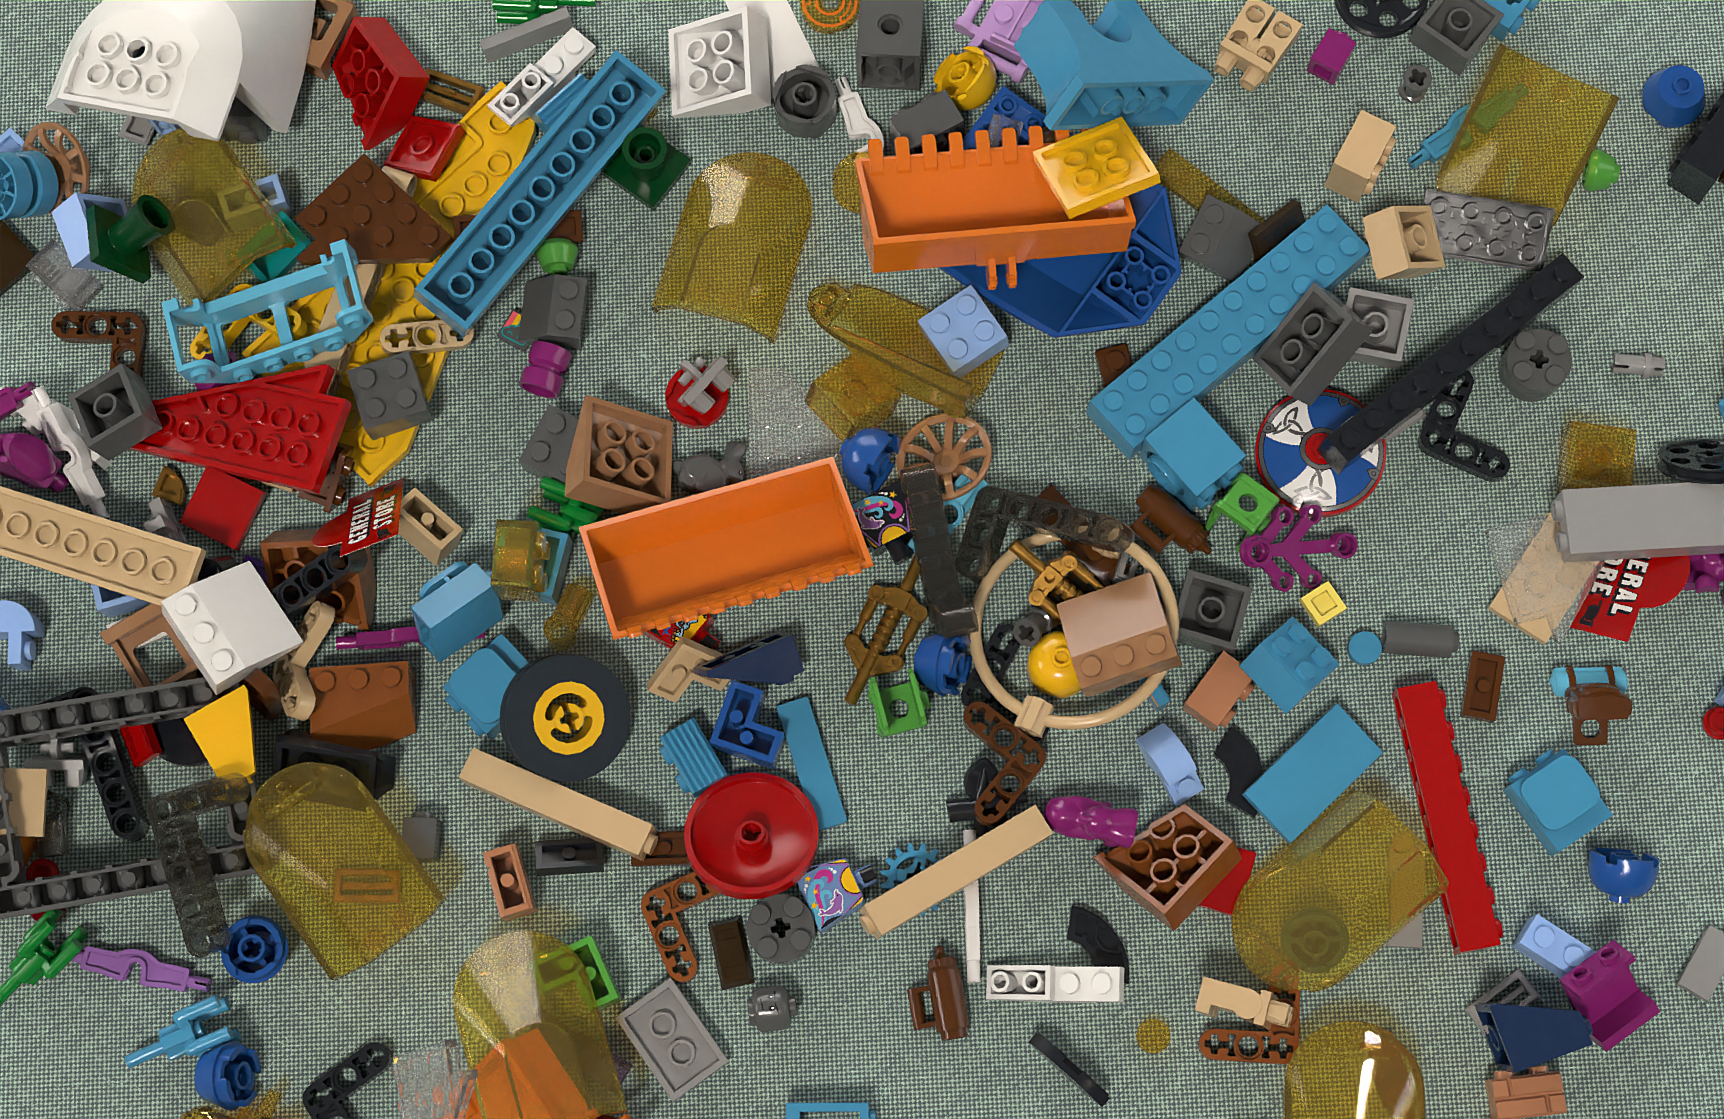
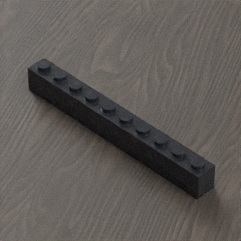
M1562 253L1327 436L1317 451L1339 475L1571 293L1584 276Z

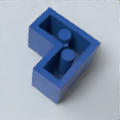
M732 680L709 743L714 750L775 770L785 742L784 732L757 723L765 701L763 690Z

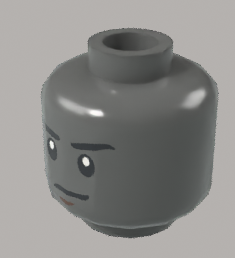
M782 985L756 989L752 994V998L747 999L751 1026L756 1025L757 1029L762 1033L786 1030L792 1024V1016H798L795 995L789 996L787 989Z

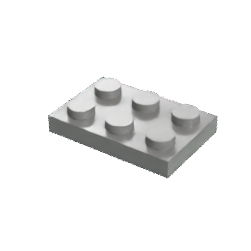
M671 977L615 1017L672 1102L677 1101L729 1063L727 1057Z

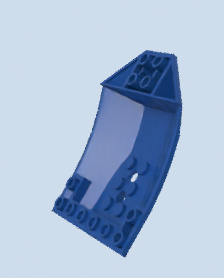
M1002 86L964 137L963 149H976L975 132L977 130H987L989 132L990 148L999 147L998 142L999 140L1002 141L1001 131L1003 126L1015 129L1017 145H1029L1027 143L1028 128L1030 126L1046 127V124L1043 122L1045 115L1005 86ZM1159 184L1128 196L1135 215L1136 226L1131 231L1127 251L1025 260L1024 263H1016V288H1009L1006 283V265H996L998 284L994 290H989L987 287L985 266L977 267V264L939 267L964 286L972 285L978 295L998 308L1054 338L1143 326L1182 274L1166 186L1163 187Z

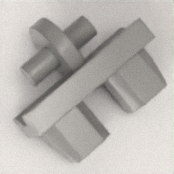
M722 356L718 359L715 358L701 373L699 370L706 364L701 357H698L693 364L683 360L679 366L685 373L678 379V382L684 387L691 379L694 382L677 401L683 407L691 406L697 412L705 414L716 402L704 391L707 385L711 382L723 393L736 380L725 367L728 362Z
M65 738L51 740L50 743H41V753H50L51 755H33L31 760L24 761V768L49 770L48 787L55 785V770H64L65 786L79 787L84 785L87 780V767L90 765L86 754H65V752H75L76 750L75 742L65 743Z

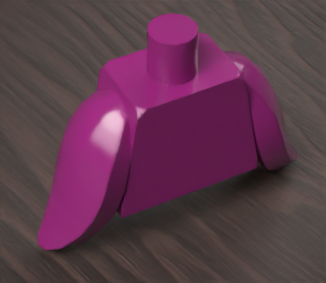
M25 433L0 434V476L17 480L31 489L50 488L56 493L64 490L69 480L58 471L62 461L53 454L46 443L35 436Z

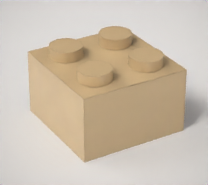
M1361 110L1332 165L1324 187L1359 203L1363 193L1370 195L1397 139L1392 138L1396 126Z
M1431 205L1391 206L1362 218L1365 227L1364 235L1369 244L1372 267L1376 273L1377 280L1417 278L1445 268Z

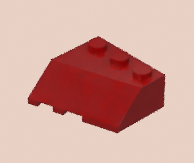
M354 16L332 64L344 98H350L355 111L351 116L355 126L361 127L365 138L361 140L364 150H371L406 127L430 79V76L388 21L380 17Z

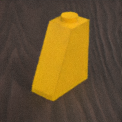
M242 685L184 718L185 723L224 790L227 791L233 788L234 792H238L252 784L251 777L257 774L250 693L247 687Z

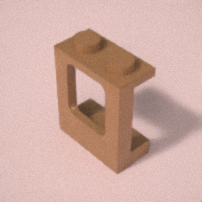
M316 0L315 6L336 15L321 40L311 39L304 72L325 81L329 79L333 71L329 61L354 16L359 17L355 4L351 0Z
M151 603L100 633L106 645L113 647L136 688L154 685L137 659L135 649L162 632H166L184 660L186 668L157 685L199 678L197 672L200 670L162 614V608L159 605Z

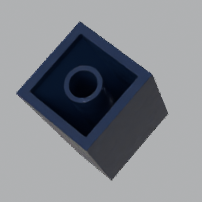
M1478 1003L1474 1005L1482 1026H1488L1489 1034L1485 1032V1037L1498 1070L1516 1073L1593 1045L1590 1035H1593L1592 1026L1585 1015L1582 1016L1580 1011L1493 1003Z

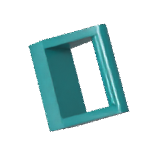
M281 210L236 256L246 270L262 284L285 276L298 262L296 257L311 244V241L288 215Z

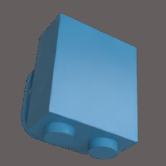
M458 561L423 585L419 592L420 601L411 606L420 642L439 663L503 619L501 610L503 601L497 592L499 583L492 572L489 570L484 572L476 562L469 567L464 561Z
M501 633L487 647L476 651L452 673L449 681L443 686V689L449 694L445 700L457 713L463 709L471 717L466 723L479 737L486 733L492 740L501 732L500 706L505 690L513 677L529 662Z
M1550 749L1534 760L1538 765L1530 772L1522 768L1507 778L1511 785L1503 790L1550 856L1559 853L1613 816L1600 798L1599 789L1579 761L1569 756L1565 749L1556 754Z

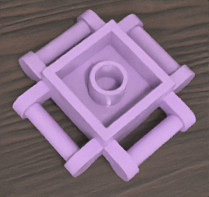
M970 0L963 15L957 17L953 27L961 34L972 38L973 40L968 46H975L982 50L990 58L996 70L1011 76L1012 81L1021 84L1027 72L1031 70L1013 45L1020 37L1023 28L1029 24L1038 11L1039 5L1045 0H994L980 27L972 22L985 0Z

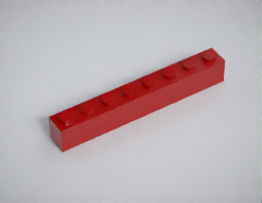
M1436 681L1397 688L1391 695L1454 955L1497 947L1501 945L1500 939L1503 938V929L1500 920L1494 918L1491 906L1495 904L1493 889L1491 885H1486L1483 872L1487 871L1486 860L1483 852H1478L1475 839L1479 837L1478 827L1475 819H1470L1467 808L1471 804L1469 791L1466 786H1462L1459 773L1463 771L1462 762L1459 754H1454L1451 741H1454L1455 736L1452 723L1446 721L1443 710L1447 707L1445 693L1443 689H1438Z

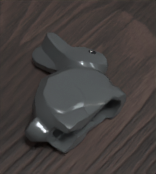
M736 441L729 442L726 445L724 458L721 461H717L706 454L694 455L685 461L674 460L672 469L678 476V487L689 493L699 494L745 481V472L740 461L745 454L746 445Z

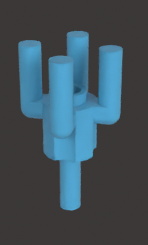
M215 994L176 1011L173 1015L175 1023L158 1030V1042L125 1056L127 1066L129 1068L135 1067L166 1053L170 1061L186 1054L189 1056L196 1055L200 1058L206 1051L225 1043L242 1041L241 1034L237 1028L230 1030L226 1026L208 1034L203 1021L230 1010L227 998L219 999Z

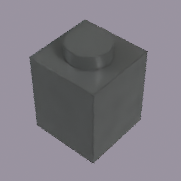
M413 812V817H403L400 857L405 861L440 862L442 822L437 818H433V813Z

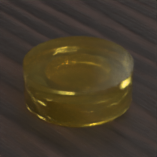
M1158 1019L1144 1021L1136 1030L1135 1038L1137 1045L1142 1051L1149 1054L1162 1052L1170 1042L1169 1028Z

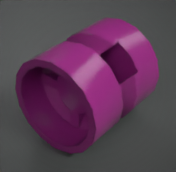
M534 341L528 354V362L531 365L524 367L519 386L537 396L557 399L564 382L560 374H565L572 354L560 346L542 341Z

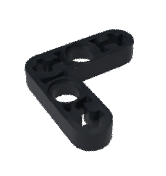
M1469 372L1461 378L1463 379L1462 385L1465 387L1459 389L1455 398L1449 396L1454 387L1453 384L1434 400L1418 436V447L1421 452L1485 481L1498 482L1504 478L1510 469V461L1507 455L1500 450L1454 431L1474 385L1473 376ZM1441 404L1450 405L1454 410V417L1448 420L1442 419L1437 413V407ZM1433 433L1438 435L1437 441L1440 442L1434 447L1429 445L1430 440L1427 438ZM1449 439H1450V440H1453L1454 442H1453V444L1451 445V447L1448 449V454H1447V453H1444L1443 451H1444V449L1447 447V446H1445V445L1449 442ZM1460 445L1469 447L1472 451V459L1468 461L1458 459L1455 455V448ZM1483 453L1484 456L1481 458L1482 461L1478 467L1474 466L1473 464L1478 459L1479 454ZM1493 459L1498 461V467L1500 468L1495 473L1489 471L1490 465L1487 464L1491 463Z
M1010 624L997 627L984 649L986 660H994L1001 667L1000 673L995 676L1000 684L1021 646L1014 637V626ZM1011 633L1013 635L1012 641L1015 645L1008 644L1006 646L1003 656H1007L1008 659L1005 661L999 654L990 652V650L993 648L998 652L1001 646V639L998 637ZM975 667L961 692V703L965 709L970 704L968 692L975 693L979 689L982 691L981 697L990 702V698L993 696L982 682ZM995 699L991 707L996 710L1001 703ZM980 711L978 714L973 713L974 715L984 719V712ZM1014 714L1013 718L1009 721L1014 725L1018 716ZM993 720L992 724L996 725L997 722ZM1046 727L1042 738L1028 736L1035 742L1040 743L1047 737L1049 727Z
M378 1042L369 1043L309 1085L303 1093L302 1102L311 1118L333 1119L335 1117H342L343 1119H353L342 1102L389 1069L393 1061L391 1050L386 1045ZM372 1050L375 1052L383 1051L384 1055L380 1058L382 1064L380 1066L371 1064L364 1070L369 1075L365 1077L363 1070L355 1064V1061L359 1059L360 1064H365L372 1058L370 1054ZM347 1068L353 1069L357 1075L356 1083L350 1088L342 1087L339 1082L340 1073ZM331 1079L333 1087L341 1095L336 1097V1093L331 1092L323 1099L325 1102L323 1107L318 1104L313 1105L312 1101L315 1099L314 1092L317 1090L323 1093L329 1090L331 1086L327 1084V1081Z

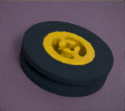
M550 654L527 664L509 683L500 706V729L505 745L511 755L530 772L555 781H579L592 777L604 770L622 750L630 727L629 701L618 678L600 662L575 654ZM571 693L579 699L578 705L560 701V705H551L545 717L548 705L559 695ZM564 711L570 712L571 715L566 718L567 724L560 722V718L564 716ZM583 725L580 732L569 740L558 741L551 736L552 729L571 733L570 729L579 730Z

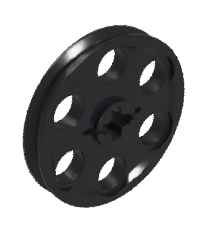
M1334 0L1339 15L1350 28L1362 35L1383 39L1402 35L1412 29L1423 16L1428 4V0H1418L1419 7L1409 9L1403 4V0H1380L1378 7L1375 6L1377 0ZM1356 4L1365 7L1367 14L1363 17H1355L1351 14L1350 7ZM1389 14L1395 18L1396 25L1385 27L1380 23L1379 18L1382 15Z
M1687 439L1666 444L1659 449L1658 457L1660 460L1657 467L1664 475L1691 483L1724 484V440Z

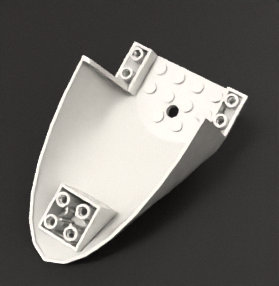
M104 0L91 11L77 28L66 50L45 108L50 111L76 115L79 107L173 123L178 124L189 136L219 141L234 97L236 96L274 131L287 133L303 81L311 43L316 0ZM145 46L144 53L140 57L135 58L139 49Z

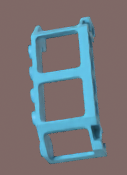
M345 239L329 244L332 256L320 255V264L205 304L199 298L193 299V305L184 308L180 307L177 297L161 302L178 373L190 383H239L252 380L253 376L265 372L280 371L285 365L294 362L309 361L314 355L325 351H338L344 345L354 342L374 320L373 315L364 303L355 266L358 264L356 251ZM347 275H349L356 302L354 306L350 305L345 286ZM335 287L342 309L335 316L338 326L294 341L286 310L287 304L299 298ZM271 309L281 346L230 363L223 334L224 325ZM176 325L206 327L215 363L211 360L201 359L185 364Z

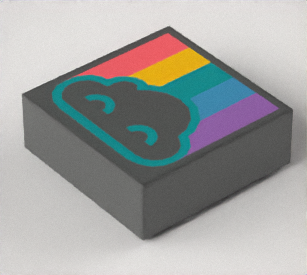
M512 309L497 337L499 340L526 353L530 346L529 343L518 342L522 313Z

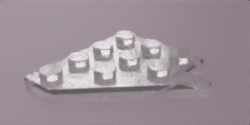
M749 368V479L833 456L846 489V477L842 469L843 456L840 455V449L847 437L852 438L853 435L782 368Z
M457 1039L445 1040L393 1058V1076L397 1082L399 1093L398 1110L402 1119L465 1118L478 1076V1070H461Z

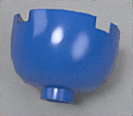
M864 428L858 431L852 438L847 437L841 446L840 455L843 456V473L850 484L869 495L872 494L871 490L877 492L893 469L894 463L890 462L892 452L899 453L900 437L881 428Z
M1599 847L1595 848V851L1589 850L1588 874L1592 883L1599 891L1609 894L1610 901L1630 903V897H1641L1651 890L1657 879L1660 859L1643 852L1642 859H1639L1638 855L1631 854L1632 850Z

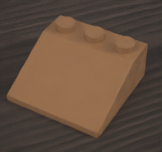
M590 395L584 397L566 467L565 497L622 514L670 502L673 422Z
M1151 572L1056 604L1079 685L1086 697L1182 665Z

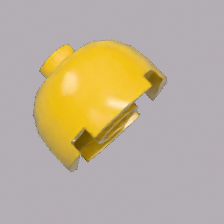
M975 46L963 47L962 49L966 53L963 52L956 56L953 52L947 56L939 65L934 75L933 81L937 84L934 92L939 93L946 89L957 109L961 111H970L982 106L989 100L996 88L997 75L995 67L990 58Z
M1055 631L1041 637V640L1032 646L1028 654L1027 672L1031 683L1039 692L1056 698H1067L1076 695L1081 691L1070 657L1064 632Z

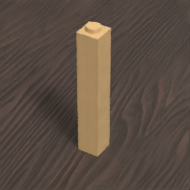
M476 748L472 749L459 775V778L472 788L641 861H644L647 854L651 855L657 845V830L653 824Z
M1035 804L865 904L859 910L862 915L859 917L860 923L868 935L873 934L876 940L1047 840L1053 832Z

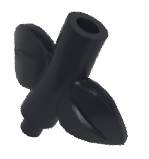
M986 757L975 761L968 768L964 776L963 784L966 794L970 798L945 800L950 823L974 821L973 828L977 831V839L1009 820L1004 816L996 825L984 826L975 818L974 807L977 799L999 773L995 765ZM1011 787L1003 789L1008 793H1013ZM995 790L991 791V793L996 794L993 802L990 805L982 804L984 808L982 814L986 817L989 814L997 815L995 808L1002 798L998 796ZM1024 791L1009 811L1016 810L1015 805L1028 802L1026 791ZM1002 799L1005 804L1009 802L1007 800Z

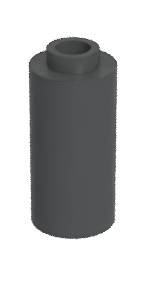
M1385 620L1381 635L1382 653L1450 658L1452 652L1458 651L1459 634L1458 632H1453L1452 625Z

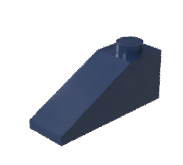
M781 631L693 668L695 674L708 678L775 683L776 685L792 682L795 679L794 675L804 671L793 634Z

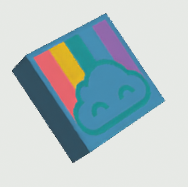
M1148 677L1143 678L1139 686H1141ZM1161 684L1148 697L1156 712L1166 708L1170 701Z

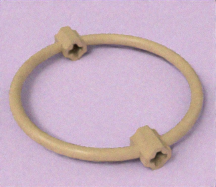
M1103 517L1099 528L1074 525L1056 527L1033 534L1020 541L1025 547L1032 550L1038 546L1058 540L1090 539L1094 540L1091 545L1092 550L1105 557L1118 559L1122 550L1131 555L1147 572L1152 573L1154 582L1163 600L1165 615L1177 647L1179 613L1172 586L1166 574L1152 556L1138 544L1127 538L1131 530L1130 526L1121 520ZM1009 549L1001 555L985 574L976 591L969 615L968 636L971 656L982 682L998 702L1018 716L1014 724L1015 727L1028 735L1042 738L1046 727L1075 730L1100 726L1128 714L1154 692L1167 671L1149 676L1133 694L1122 702L1106 710L1082 716L1052 715L1054 706L1041 698L1027 695L1024 703L1009 694L998 682L987 663L981 636L982 616L988 596L1001 574L1018 559Z

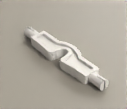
M841 77L842 84L839 78L836 79L834 83L840 94L838 106L844 118L849 139H880L884 155L882 132L878 125L868 118L858 92L852 93L847 77ZM868 144L856 151L857 159L869 158Z
M44 385L32 390L31 392L40 410L36 411V415L45 431L52 450L57 452L66 450L71 456V461L64 465L63 472L73 486L82 505L86 506L89 504L95 516L105 519L110 517L101 498L105 497V493L92 469L90 453L84 441L72 430L58 402L52 404Z
M976 830L962 831L963 847L976 840ZM977 880L964 888L967 983H981L979 889Z

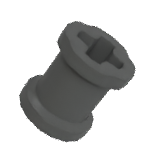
M1419 64L1407 68L1398 89L1399 95L1404 101L1418 103L1423 100L1432 82V74L1429 69Z
M1034 607L1030 609L1025 618L1018 620L1014 625L1013 634L1015 639L1026 647L1036 645L1041 640V637L1048 634L1053 628V617L1042 608Z

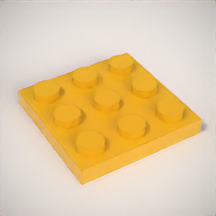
M1122 116L1033 151L1036 165L1069 219L1161 183L1159 172Z

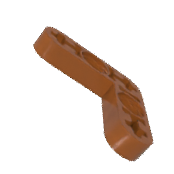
M691 872L649 891L641 901L642 913L670 977L679 983L690 982L696 977L698 963L677 914L721 895V893L710 888L708 885L706 888L710 892L703 895L702 886L696 878L698 876L695 872ZM684 883H692L696 886L697 894L691 901H683L678 896V889ZM653 897H656L659 901L665 900L666 904L661 907L664 917L667 918L671 914L673 920L664 921L656 928L653 922L660 920L654 910L648 911V907L652 905L651 899ZM667 927H674L679 932V939L672 946H666L660 940L661 932ZM683 945H685L686 951H681L680 955L685 962L691 961L692 964L687 969L688 975L684 977L680 972L674 973V968L678 966L675 956L672 955L669 959L666 956L667 952L677 951Z
M1278 965L1269 973L1267 991L1280 995L1281 983L1275 982V977L1280 976L1282 971H1286L1287 977L1293 978V983L1288 984L1286 987V996L1293 994V1001L1285 998L1277 1000L1294 1007L1290 1028L1272 1024L1271 1029L1266 1030V1032L1209 1029L1202 1033L1198 1040V1050L1201 1055L1213 1061L1276 1065L1292 1062L1298 1055L1300 975L1298 971L1291 965ZM1211 1035H1216L1219 1042H1229L1228 1035H1234L1232 1042L1234 1056L1227 1055L1229 1048H1219L1216 1054H1211V1049L1205 1047L1204 1043L1211 1039ZM1243 1037H1251L1256 1041L1258 1048L1253 1056H1244L1239 1051V1041ZM1262 1037L1268 1038L1267 1045H1277L1280 1043V1039H1284L1285 1045L1291 1046V1052L1286 1053L1284 1059H1282L1279 1052L1267 1051L1268 1058H1262L1264 1051Z

